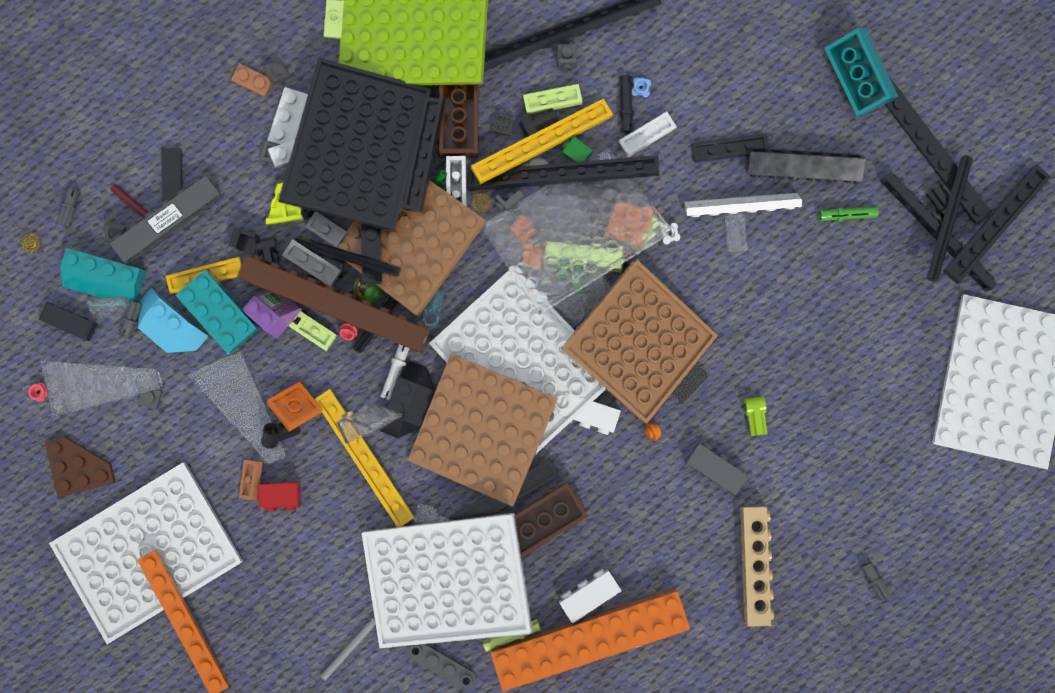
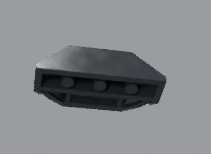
M410 360L408 361L399 377L386 409L381 432L400 438L421 428L436 391L427 367Z

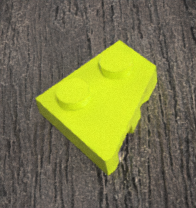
M283 183L277 184L275 197L270 206L271 210L268 218H266L267 225L304 219L300 214L301 208L278 201Z

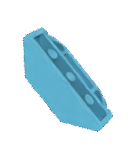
M150 288L139 301L142 307L138 316V329L166 353L197 351L209 337L153 288Z

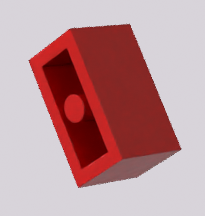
M301 482L259 484V508H265V511H277V507H284V510H296V506L301 505Z

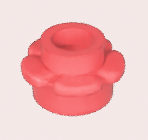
M344 323L340 326V336L343 339L352 340L358 335L356 326L349 323Z
M43 383L33 384L29 388L28 394L32 400L41 402L48 396V389Z

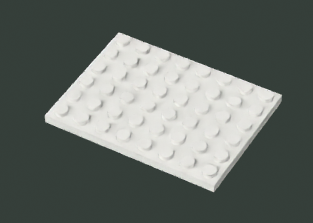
M514 266L429 343L446 362H448L450 354H455L558 398L536 454L606 390L561 349L575 331ZM565 393H569L573 397L587 399L588 401L571 417L567 418L558 415L560 410H567L570 406V399L565 396ZM565 397L568 400V406L566 408H561L563 399Z
M962 295L932 444L1048 469L1055 435V314Z
M186 462L181 463L49 543L106 644H109L164 610L137 561L140 557L157 549L183 598L243 562Z
M514 513L362 532L379 648L528 634L532 632Z

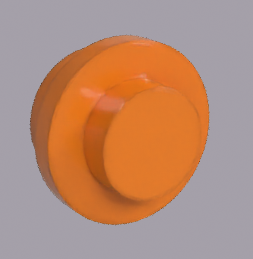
M657 423L646 424V437L653 442L661 437V430Z

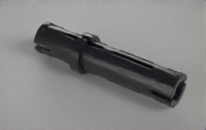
M629 75L620 76L621 111H619V116L621 117L622 125L621 133L624 134L633 132L632 76Z

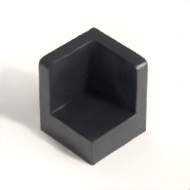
M234 227L228 245L234 249L255 254V242L260 237L254 233Z

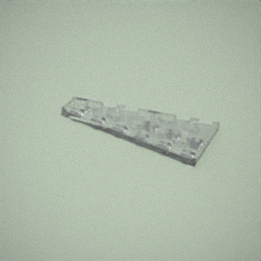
M242 351L188 374L268 464L288 456L282 441L278 443L277 447L272 449L265 448L261 444L263 427L267 423H273Z
M40 361L52 416L79 411L163 388L159 369Z

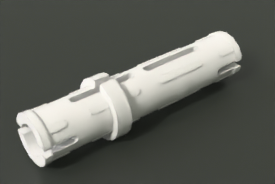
M398 344L395 357L391 360L392 366L380 395L381 398L391 399L402 368L406 366L405 360L410 348L405 347L402 352L403 346Z

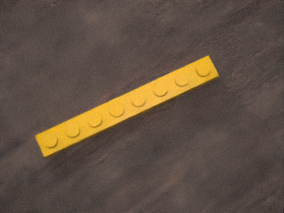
M602 99L471 165V169L478 182L482 184L610 119L613 113L605 100Z
M329 389L315 398V401L322 408L325 418L396 526L402 527L415 518L333 391Z

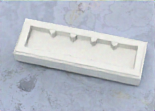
M666 111L620 139L618 143L629 158L677 127Z

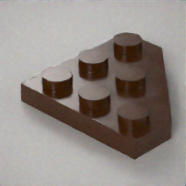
M60 437L45 441L57 498L116 483L111 463L101 459L69 438Z

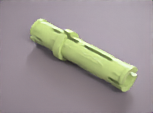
M538 620L531 621V633L483 639L485 651L488 652L517 639L523 640L525 636L541 631Z

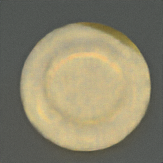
M479 193L473 197L472 206L477 212H486L490 208L491 201L486 194Z
M27 234L21 240L22 249L29 253L38 251L41 246V240L35 234Z

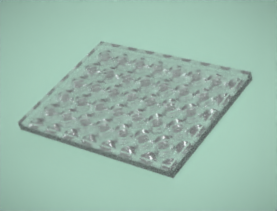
M607 148L587 161L617 158ZM632 178L546 185L516 203L510 210H505L488 220L481 229L538 314L548 310L672 233V229Z

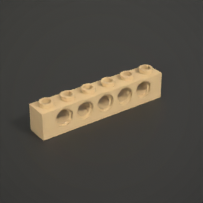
M740 506L744 623L747 626H771V620H774V611L770 605V600H773L772 588L770 589V581H772L773 575L772 569H769L772 553L771 549H768V541H771V532L768 530L767 522H770V511L765 506ZM755 521L760 523V528L757 531L752 530V524ZM760 541V549L754 551L752 548L753 543ZM760 560L762 563L761 568L754 570V562ZM757 580H761L762 587L755 590L754 583ZM762 600L763 606L760 609H755V602Z

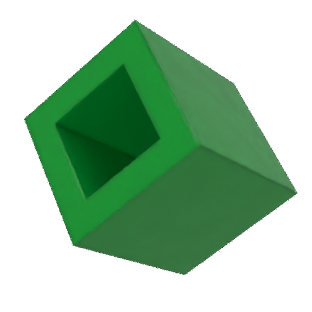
M576 137L571 141L568 139L562 147V156L570 162L587 161L592 155V150Z

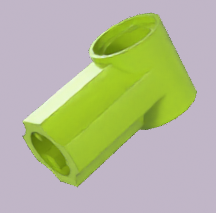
M761 396L743 399V404L746 405L745 415L748 418L750 436L768 434L765 419V398Z

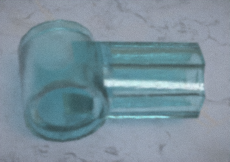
M437 291L425 307L422 321L428 326V329H435L440 324L444 292ZM430 315L437 318L433 324L426 322L427 317Z

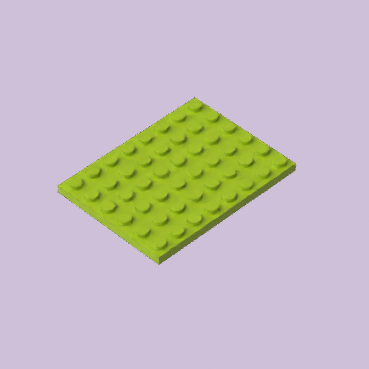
M343 0L339 63L399 79L407 84H483L488 0Z

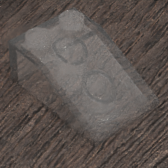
M597 269L552 307L576 331L613 285L600 269Z
M366 405L359 408V412L355 414L352 411L343 414V419L338 421L337 425L347 444L381 430L402 417V414L378 405L373 407Z

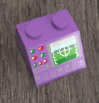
M268 290L254 295L242 309L262 329L277 339L302 310L292 300Z

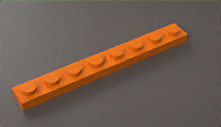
M157 549L137 559L208 692L219 693L229 688L230 685Z

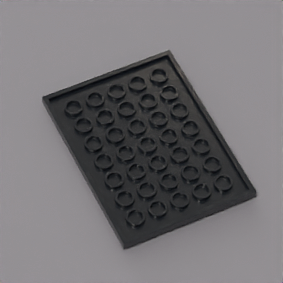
M318 57L278 201L395 232L406 190L425 97L429 98L431 88L407 84L399 79Z

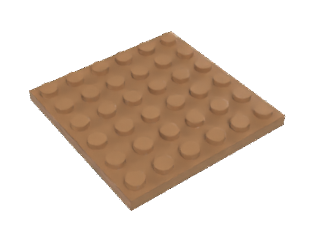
M429 180L423 212L405 211L401 205L395 232L381 229V259L383 262L399 266L401 272L398 277L382 273V284L376 285L415 315L419 316L487 221ZM353 222L337 248L361 255V223ZM347 262L362 274V266Z
M634 259L561 349L637 418L647 424L718 335L641 262Z
M450 354L408 461L513 507L558 398L455 354Z

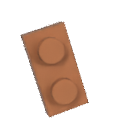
M240 63L231 79L232 82L265 98L272 86L266 76Z
M244 459L239 498L258 501V485L260 484L263 462Z

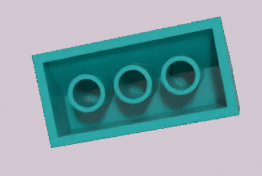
M68 248L65 250L60 266L62 286L64 288L128 306L132 300L138 301L147 272L136 267Z

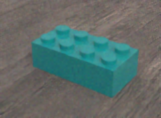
M857 28L824 48L856 116L866 115L898 97L866 28Z
M210 270L202 271L175 295L227 354L233 353L261 328L242 311V305Z

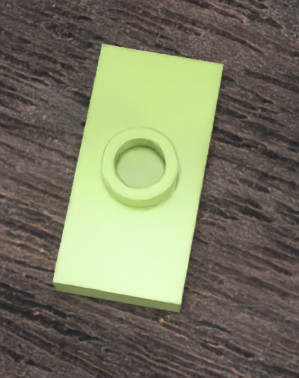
M326 0L324 38H341L344 1Z

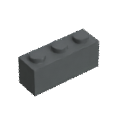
M703 442L702 445L697 443L684 463L731 494L737 495L748 478V475L744 473L745 469L737 464L735 466L728 463L729 459L721 453L716 455L712 452L713 448Z

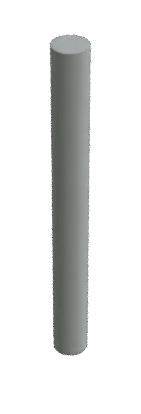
M374 617L371 618L320 675L323 680L326 681L376 626Z

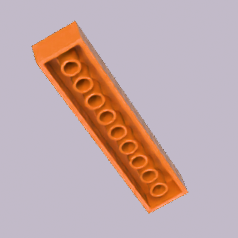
M674 588L575 621L574 623L491 650V656L502 691L504 692L690 630L678 591Z

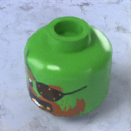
M358 278L353 286L355 297L359 300L364 299L374 303L376 300H380L383 294L381 288L376 284H362V278Z

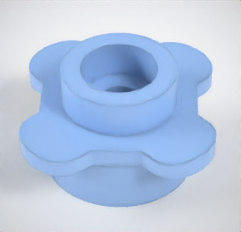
M634 78L632 95L648 97L651 81L644 78Z

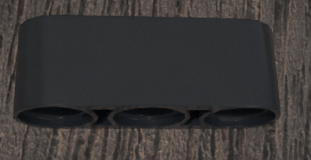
M46 302L39 317V320L87 341L91 340L98 325L96 322H91L87 318L75 315L71 311L57 307L50 302Z

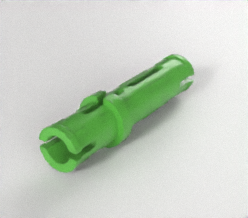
M877 206L836 207V209H820L818 215L820 222L832 220L842 222V220L878 218L879 210Z

